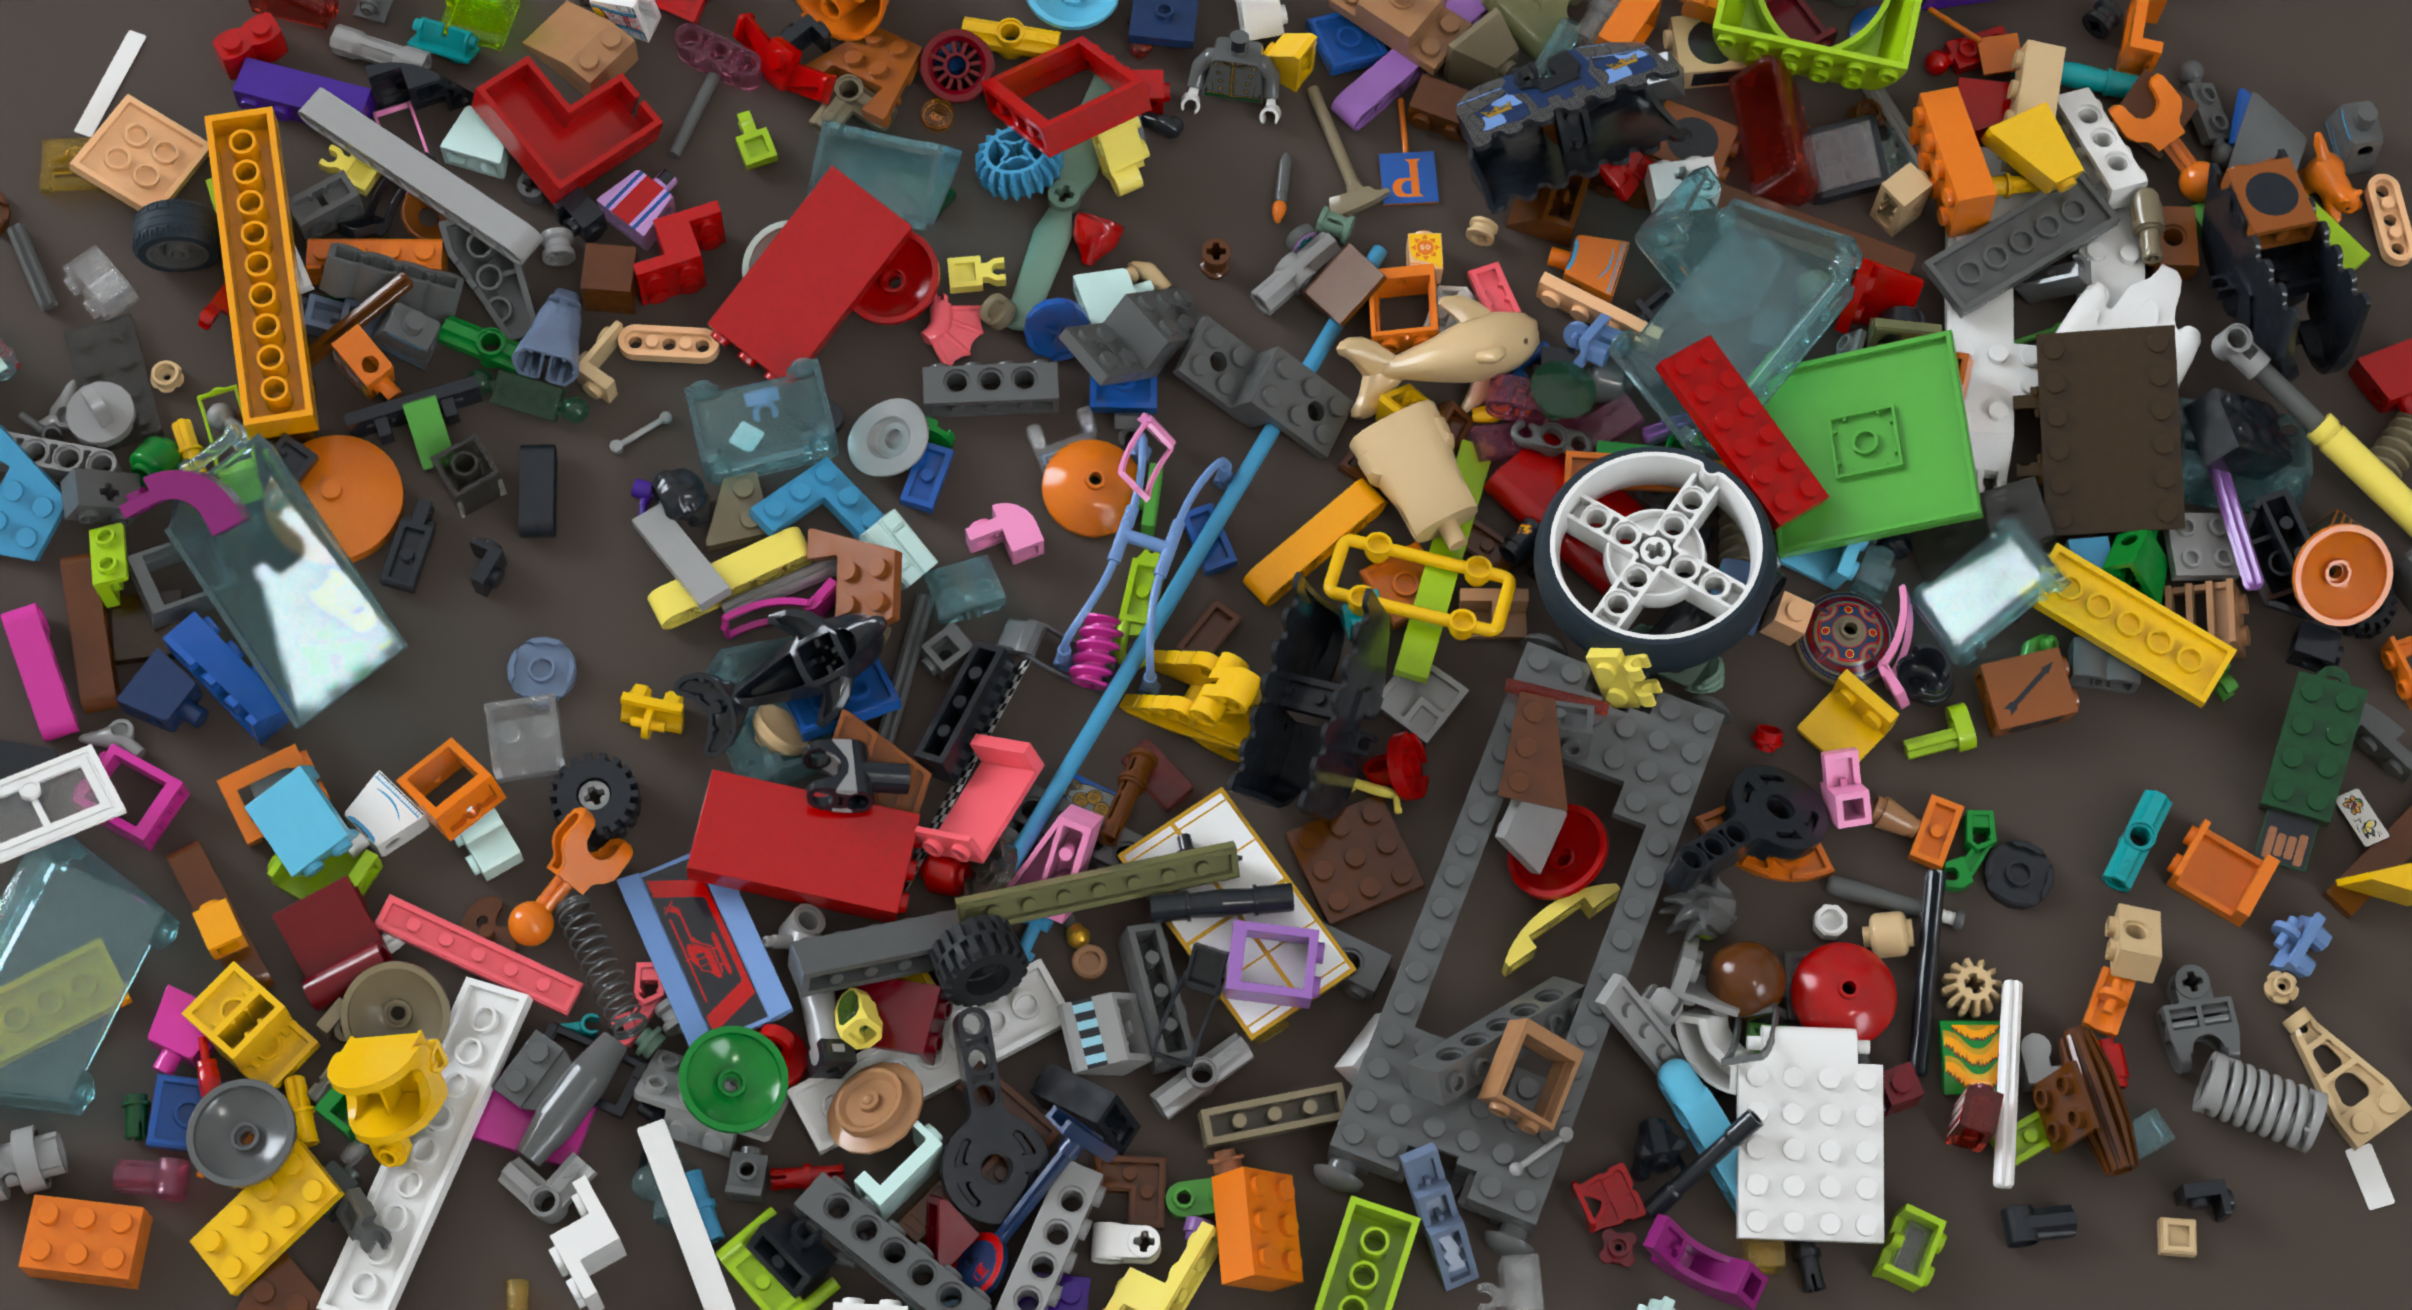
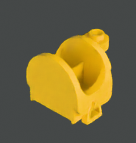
M418 1030L417 1033L363 1038L350 1036L342 1051L335 1053L327 1067V1077L335 1091L346 1095L349 1125L357 1140L369 1144L374 1157L383 1166L397 1167L403 1165L412 1151V1143L409 1137L426 1127L439 1112L447 1097V1085L441 1072L449 1062L439 1039H429L427 1043L422 1030Z

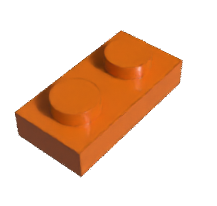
M1931 794L1907 859L1931 869L1942 870L1965 806Z

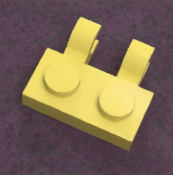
M1622 648L1589 649L1586 660L1607 706L1613 708H1640L1641 705L1644 707L1656 706L1657 702L1653 693H1662L1663 690L1657 679L1645 680L1646 677L1642 668L1651 667L1647 654L1625 656Z

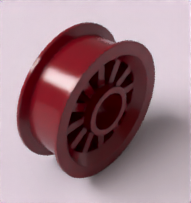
M950 29L937 34L926 45L921 57V74L927 87L936 96L952 103H966L979 98L984 94L981 82L994 77L995 61L990 48L980 37L967 30ZM957 42H963L960 53ZM952 43L953 53L949 52L946 45ZM969 45L975 48L968 55H966ZM941 49L946 54V58L937 56ZM979 54L981 60L970 61ZM957 57L963 58L966 62L965 71L960 75H953L949 68L951 61ZM935 60L944 63L943 66L934 67ZM981 66V72L972 70V67ZM945 71L939 78L936 77L935 72ZM970 74L979 77L975 83L970 79ZM950 77L945 88L941 83ZM964 79H965V80L967 81V83L970 85V87L967 88V89H964V85H963V80H964ZM957 80L958 90H952L954 83Z

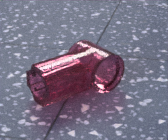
M166 1157L158 1159V1162L118 1159L113 1173V1190L116 1193L153 1195V1197L165 1201H185L191 1162L179 1158Z

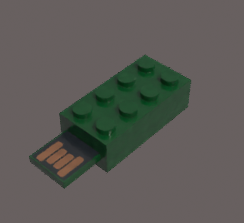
M2324 667L2317 675L2303 671L2298 672L2258 809L2267 812L2254 856L2263 860L2267 854H2270L2280 860L2278 866L2301 873L2306 872L2319 826L2327 828L2331 822L2369 691L2350 685L2351 680L2348 673L2339 667ZM2328 677L2335 678L2340 682L2328 679Z

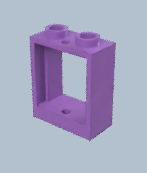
M1234 920L1224 998L1310 1009L1311 999L1319 998L1321 977L1314 976L1316 963L1323 964L1325 943L1318 942L1319 930ZM1246 937L1307 944L1308 952L1303 989L1241 981Z

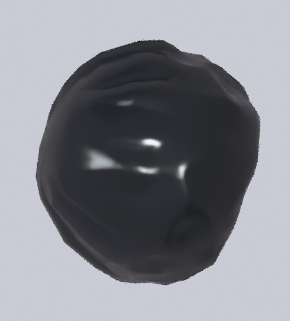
M685 468L662 470L655 476L651 482V490L654 500L658 504H662L666 517L671 520L683 519L688 521L687 523L690 527H697L708 522L710 518V498L699 476Z

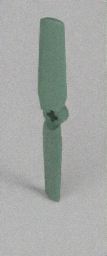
M1094 75L1082 104L1115 89ZM1092 138L1063 151L1064 168L1061 169L1060 178L1053 183V187L1048 189L1049 208L1033 230L1011 299L1016 305V314L1013 321L1007 327L1012 330L1024 331L1025 319L1035 305L1046 300L1073 236L1072 214L1079 209L1081 197L1096 179L1100 166ZM1064 193L1070 194V198H1066L1065 202L1059 201V197H1062Z

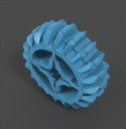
M1009 126L1004 130L996 128L994 136L986 135L985 143L978 144L979 150L975 154V170L977 177L980 178L981 185L985 190H989L993 197L1000 195L1004 201L1011 196L1018 201L1021 196H1027L1031 199L1033 193L1043 194L1044 187H1053V181L1060 178L1061 169L1064 168L1063 152L1049 158Z

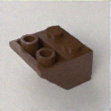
M1574 175L1569 177V184L1565 188L1554 190L1549 187H1542L1538 190V196L1534 200L1521 201L1515 199L1506 228L1569 247L1587 194L1590 178Z

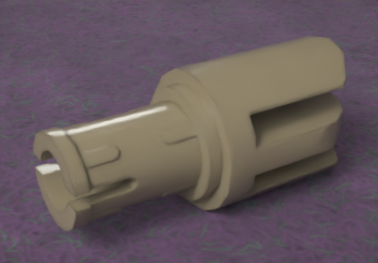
M2145 187L2134 194L2133 200L2130 203L2129 213L2132 234L2140 238L2142 262L2156 264L2161 262L2164 257L2160 235L2165 231L2162 203L2158 193L2152 188Z

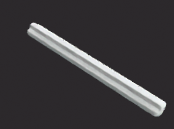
M2005 980L2002 984L1996 1107L2001 1101L2002 1106L1995 1132L1993 1185L2000 1189H2011L2015 1179L2023 984L2018 980Z

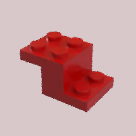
M717 200L653 220L660 256L633 264L638 292L643 306L647 304H661L670 297L679 294H693L700 290V288L707 286L700 251H710L719 247L720 244L726 243L722 213Z

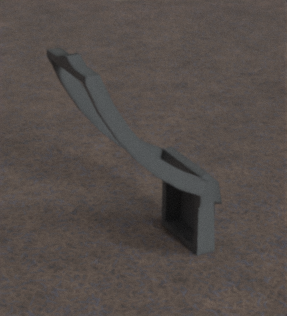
M1008 618L996 645L1006 648L1009 654L1020 655L1026 658V660H1031L1030 662L1037 667L1072 683L1070 681L1072 677L1034 658L1045 631L1060 639H1063L1065 634L1046 623L1030 618L1027 621ZM1072 639L1070 644L1076 646L1077 640ZM1118 662L1112 665L1111 671L1114 674L1112 677H1107L1106 683L1110 684L1120 665ZM1088 689V690H1090V691H1093V692H1096V693H1099V694H1102V695H1103L1104 692H1105V690H1092V689Z
M1774 1002L1752 1015L1736 1017L1732 1042L1728 1052L1721 1059V1066L1760 1061L1768 1057L1775 1043V1028L1778 1026L1779 1021L1787 1020L1786 1009L1777 1006L1778 1003ZM1767 1015L1757 1020L1746 1021L1765 1024L1772 1023L1769 1038L1763 1050L1758 1054L1734 1057L1739 1044L1742 1018Z

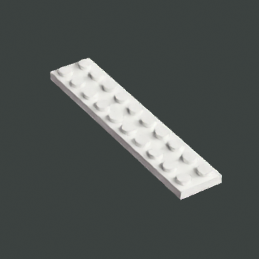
M466 976L450 1012L449 1030L442 1043L449 1062L441 1072L447 1085V1097L439 1112L429 1124L409 1137L412 1143V1151L407 1161L397 1167H386L381 1164L367 1195V1199L372 1203L377 1214L373 1222L386 1228L392 1236V1241L385 1250L375 1241L376 1244L372 1252L367 1254L361 1248L359 1239L352 1241L348 1236L316 1309H396L493 1092L492 1087L501 1074L533 1002V999L528 994Z

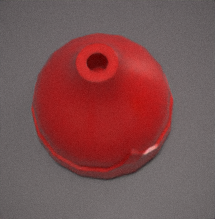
M1078 212L1074 220L1073 234L1080 251L1081 263L1094 266L1101 257L1111 252L1118 245L1124 233V226L1103 217Z

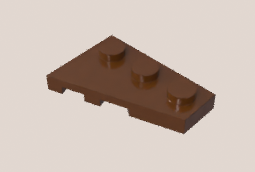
M1520 691L1497 796L1568 811L1556 701L1554 698Z

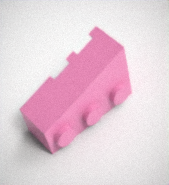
M1071 804L1059 815L1007 887L1087 871L1104 816ZM1073 912L1046 918L1063 924Z

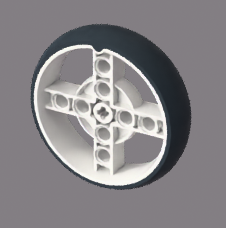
M1644 446L1617 451L1597 459L1578 471L1559 489L1547 506L1538 528L1534 546V571L1540 595L1548 613L1565 635L1586 652L1590 648H1622L1625 656L1644 653L1648 655L1651 667L1642 668L1643 672H1671L1692 668L1722 655L1750 632L1765 610L1773 591L1777 571V550L1770 521L1761 503L1748 486L1733 472L1708 457L1688 450L1663 446ZM1665 485L1681 488L1666 510L1647 509L1635 512L1627 517L1596 501L1607 494L1633 486ZM1695 505L1699 508L1695 510L1687 509L1685 506ZM1716 505L1732 518L1746 539L1751 561L1746 585L1707 563L1706 548L1698 531ZM1600 523L1603 526L1600 528L1591 527L1590 524ZM1676 530L1681 534L1670 535L1667 531ZM1565 533L1603 553L1604 569L1612 586L1593 613H1590L1579 603L1570 592L1563 578L1560 567V550ZM1622 539L1631 540L1633 543L1621 544L1618 541ZM1686 572L1692 576L1689 578L1679 577L1677 574ZM1640 582L1644 585L1641 587H1633L1630 585V583ZM1711 589L1719 590L1721 594L1712 595L1709 594L1707 591ZM1683 600L1716 617V619L1703 626L1675 634L1649 635L1627 631L1644 607L1665 608L1678 604ZM1622 608L1625 612L1614 613L1611 609Z

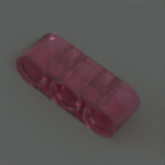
M685 23L676 29L674 36L677 55L684 64L707 75L709 72H714L720 76V81L741 91L752 92L762 85L761 59L754 51L693 23ZM690 42L696 43L695 45H692V46H686V45H685V44L690 43ZM716 56H725L722 59H713ZM745 69H752V70H753V71L750 72V73H744V72H742V71L745 70Z
M1497 374L1490 379L1485 410L1489 415L1512 422L1522 420L1525 421L1526 425L1535 423L1539 426L1555 422L1563 427L1579 431L1585 397L1574 389L1509 374Z

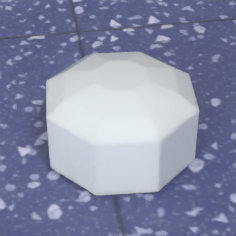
M1824 904L1813 915V931L1822 940H1836L1847 929V914L1838 905Z

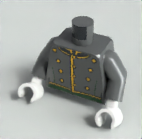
M1234 30L1231 32L1230 38L1218 37L1214 47L1206 48L1194 59L1187 86H1190V88L1181 98L1182 111L1184 110V104L1187 100H1193L1196 102L1194 114L1199 111V89L1202 90V95L1261 104H1263V99H1266V105L1260 113V121L1264 124L1266 121L1265 112L1272 111L1276 117L1275 124H1277L1281 117V109L1276 105V99H1279V70L1271 58L1264 55L1263 44L1249 41L1248 33L1243 30Z

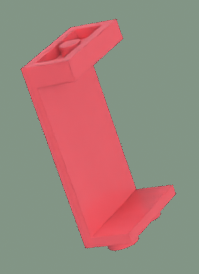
M976 733L970 742V746L981 761L978 768L940 828L937 830L917 826L914 832L922 842L923 849L932 856L940 857L942 855L955 858L961 862L972 861L984 864L1045 764L1029 742Z

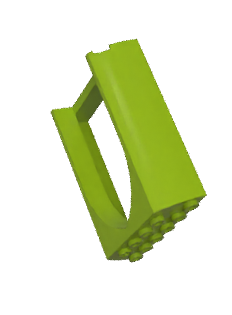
M1719 0L1712 33L1716 45L1729 60L1744 63L1747 67L1753 69L1769 68L1777 70L1778 73L1786 76L1797 74L1809 77L1810 80L1819 83L1834 82L1851 90L1862 88L1874 91L1896 83L1908 70L1922 0H1884L1876 15L1862 30L1849 39L1831 47L1789 38L1774 21L1765 0Z

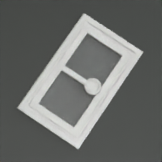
M92 744L0 780V864L127 813Z

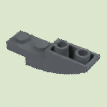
M2365 702L2355 736L2357 745L2363 752L2372 755L2379 761L2389 776L2398 779L2404 784L2412 776V753L2398 741L2405 730L2391 718Z

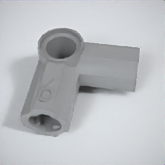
M572 1152L547 1181L521 1157H517L505 1166L501 1171L498 1181L529 1208L535 1216L545 1223L555 1224L565 1218L569 1206L573 1202L571 1196L576 1194L572 1182L585 1175L590 1183L598 1173L577 1154ZM548 1197H555L553 1208L547 1212H542L541 1206L543 1201Z

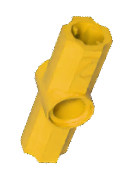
M965 16L961 27L962 30L970 31L980 37L991 51L998 52L1002 58L1014 60L1020 56L1035 58L1059 47L1061 41V32L1024 26L1022 22L1015 18H1006L997 22ZM1014 37L1016 39L1008 41L1005 38Z

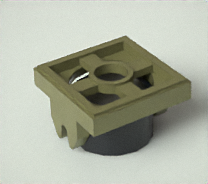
M1894 306L1880 313L1878 318H1869V327L1867 326L1866 348L1942 332V325L1927 323L1924 314L1914 307Z

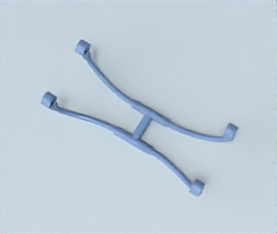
M1142 432L1130 454L1134 462L1138 463L1135 483L1142 490L1146 464H1148L1152 454V449L1148 446V438L1144 432ZM1226 457L1215 460L1198 478L1184 500L1176 519H1173L1166 540L1132 530L1139 512L1138 505L1141 499L1133 490L1131 502L1126 506L1107 558L1108 565L1093 593L1066 631L1061 644L1058 646L1057 654L1052 664L1055 669L1069 673L1070 667L1074 666L1072 661L1073 655L1069 645L1075 633L1106 588L1116 565H1119L1122 560L1127 543L1161 553L1153 573L1155 578L1147 611L1146 672L1138 689V694L1159 695L1161 684L1157 682V675L1155 673L1154 636L1156 610L1163 579L1167 578L1185 527L1184 521L1200 490L1215 472L1213 485L1221 490L1226 491L1235 474L1232 473V464Z

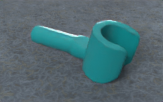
M589 1013L583 1016L581 1022L560 1023V1025L594 1039L598 1036L600 1030H588L585 1024L588 1022L597 1023L600 1021V1017L597 1014Z

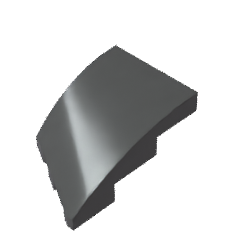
M2252 92L2227 169L2238 164L2249 165L2269 158H2275L2279 149H2285L2297 172L2308 137L2270 105L2259 93Z

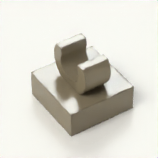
M339 997L318 1021L316 1030L327 1040L334 1033L339 1042L346 1044L347 1041L341 1032L340 1010L343 999Z

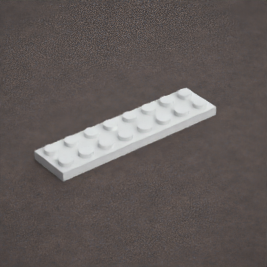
M1041 958L1026 967L1028 970L1026 976L1021 978L1022 982L1018 987L1013 988L1011 993L1007 996H1002L998 1001L979 1006L990 1018L997 1063L1062 1029L1057 1006L1066 1002ZM953 1004L951 1017L948 1021H945L942 1032L944 1038L941 1053L936 1055L934 1066L927 1065L919 1055L866 1048L856 1054L857 1063L842 1079L809 1078L788 1089L787 1095L819 1155L821 1156L838 1147L828 1132L827 1112L832 1098L845 1080L862 1068L880 1062L904 1065L913 1070L921 1082L924 1101L960 1083L961 1078L952 1024L956 1014L969 1007H964L963 1004L960 1006ZM967 1014L963 1019V1027L967 1033L976 1034L980 1028V1022L976 1016ZM973 1050L970 1053L968 1061L972 1068L979 1060L985 1064L983 1053L978 1050Z

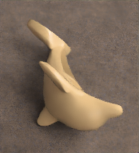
M1454 295L1441 297L1438 305L1459 323L1402 353L1395 355L1376 341L1361 336L1348 337L1340 341L1336 348L1338 355L1352 362L1362 375L1359 395L1351 409V417L1356 420H1363L1375 415L1381 395L1397 389L1402 380L1470 383L1461 408L1466 413L1470 412L1473 408L1481 406L1490 397L1505 373L1517 369L1530 359L1540 343L1537 320L1520 312H1491L1478 301Z

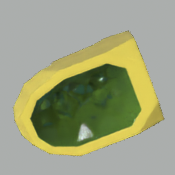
M850 987L837 1001L834 1011L836 1029L840 1038L856 1050L871 1048L882 1039L883 1022L878 1015L876 1003L871 1000L868 993Z

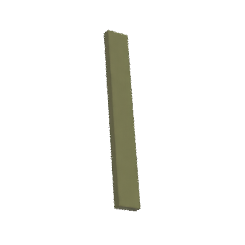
M1233 840L955 898L958 922H963L969 917L976 918L980 915L988 914V917L998 915L1001 919L1005 918L1013 925L1147 897L1153 894L1240 877L1237 848Z

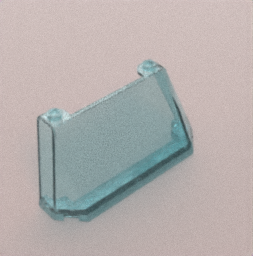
M1733 198L1716 216L1715 232L1719 239L1643 331L1638 335L1633 330H1626L1614 337L1611 346L1607 350L1628 381L1684 450L1703 456L1709 452L1717 454L1656 371L1655 367L1658 363L1711 335L1764 407L1852 300L1855 289L1854 286L1850 285L1854 269H1860L1863 255L1853 237Z
M68 836L24 854L0 899V1106L82 1115L86 1106L94 1099L96 1092L94 1078L87 1070L150 947L156 950H163L177 936L180 922L73 836Z

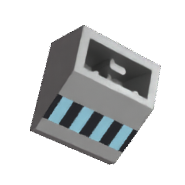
M1109 992L1057 1006L1073 1074L1124 1076L1153 1061L1136 993Z

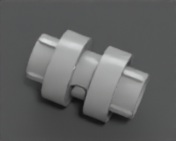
M36 1125L12 1130L10 1142L0 1144V1201L11 1198V1187L21 1185L23 1191L28 1195L50 1189L51 1177L68 1173L66 1150L59 1131L41 1134Z

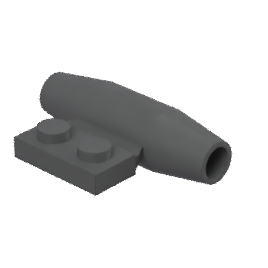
M536 1029L492 1087L497 1093L523 1111H536L516 1151L540 1167L573 1135L605 1092L627 1051V1047L607 1032H603L572 1062L567 1051L562 1046Z

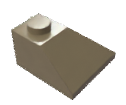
M1496 7L1448 45L1443 73L1444 80L1456 83L1484 84L1513 74L1512 68L1518 66L1519 48L1501 12Z

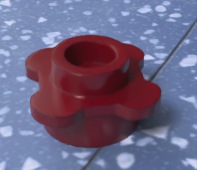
M1611 1228L1604 1230L1601 1234V1239L1604 1243L1602 1251L1599 1253L1600 1261L1604 1264L1610 1263L1622 1265L1623 1267L1632 1266L1635 1261L1632 1253L1633 1246L1637 1243L1636 1235L1632 1232H1626L1625 1234L1616 1233ZM1615 1245H1620L1621 1250L1616 1251Z

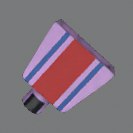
M663 169L654 179H651L641 170H636L602 194L596 200L597 205L605 213L607 222L647 252L656 240L653 220L674 214L676 210L674 197L670 191L678 181L666 169Z

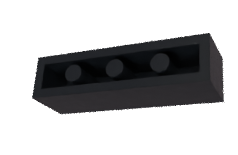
M976 640L913 755L919 764L933 773L932 778L957 785L974 753L970 742L976 733L984 735L1019 670L1006 648Z

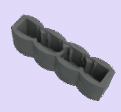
M331 243L319 289L334 298H354L363 303L395 276L404 272L412 280L413 287L396 302L420 311L443 325L446 318L450 315L455 317L464 279L450 272L430 270L417 263L397 261L380 253L364 252L350 245Z

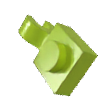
M749 110L737 114L738 125L742 135L735 137L746 170L749 171L778 161V155L767 127L757 130Z

